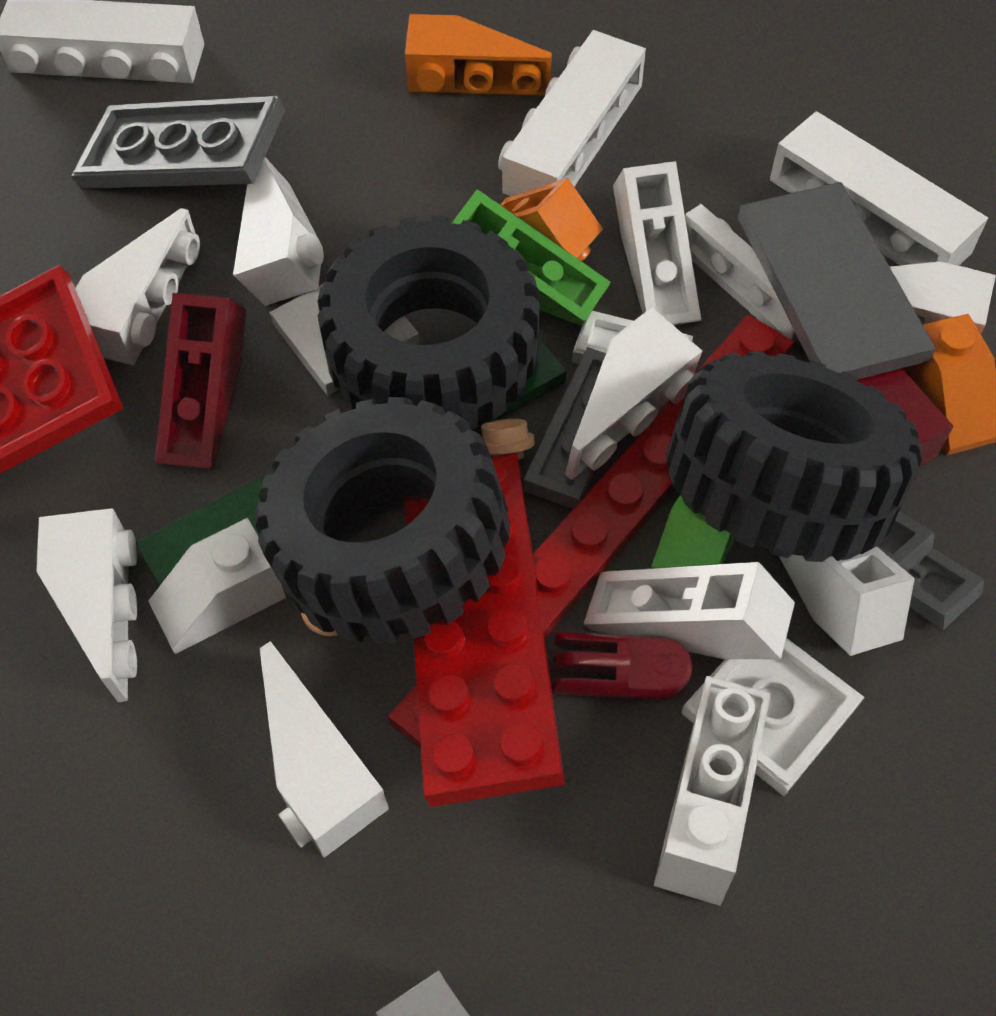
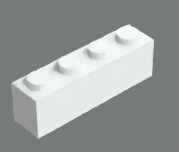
M7 0L0 17V52L10 73L193 83L205 45L195 6L95 0Z
M593 30L581 47L576 46L573 49L565 70L559 78H552L547 87L545 98L537 109L531 108L528 111L522 125V130L514 141H507L501 150L498 168L502 170V193L513 196L566 178L575 187L642 87L646 48Z
M817 111L778 143L770 181L790 194L842 182L882 254L899 265L942 261L959 266L972 254L988 220V217Z

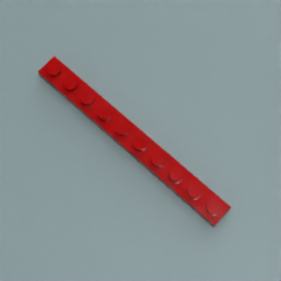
M748 314L699 369L714 359L719 360L724 355L738 353L740 356H745L749 351L764 352L768 356H777L779 353L790 355L794 341ZM684 398L676 404L670 401L648 428L638 436L533 554L545 639L597 580L600 573L609 566L675 489L668 473L666 455ZM416 684L388 715L392 727L421 749Z

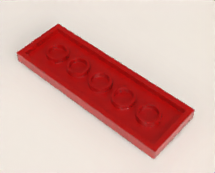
M517 452L491 457L508 508L507 516L510 522V540L503 547L506 557L500 571L496 576L487 575L490 587L476 603L469 599L463 604L464 613L448 625L443 619L429 626L431 633L414 639L424 797L430 807L565 785L521 466ZM404 497L406 526L420 515L429 503V499Z

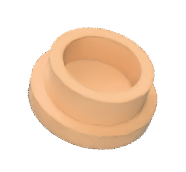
M501 419L481 425L482 439L487 445L490 457L517 452L518 459L520 460L524 458V450L530 449L535 445L534 435L528 432L527 421Z

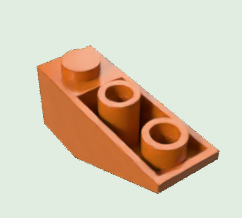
M409 15L405 48L408 92L545 96L551 81V52L458 15Z

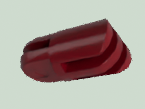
M555 632L554 644L562 649L617 652L555 654L553 660V669L556 672L567 675L616 678V680L558 678L552 681V694L662 700L677 696L689 684L693 670L692 661L687 650L676 640L660 636Z

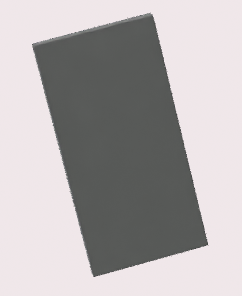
M279 96L108 105L71 177L80 189L253 184L284 115L285 108Z
M842 182L740 206L738 220L809 361L812 360L825 364L827 369L838 373L844 371L857 377V380L931 361L936 348Z

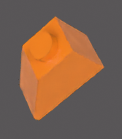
M568 178L507 197L500 204L580 261H583L590 254L591 248L589 245L603 230Z
M964 314L924 324L923 326L936 348L931 361L902 369L954 426L942 447L946 456L996 443L995 358L970 315Z

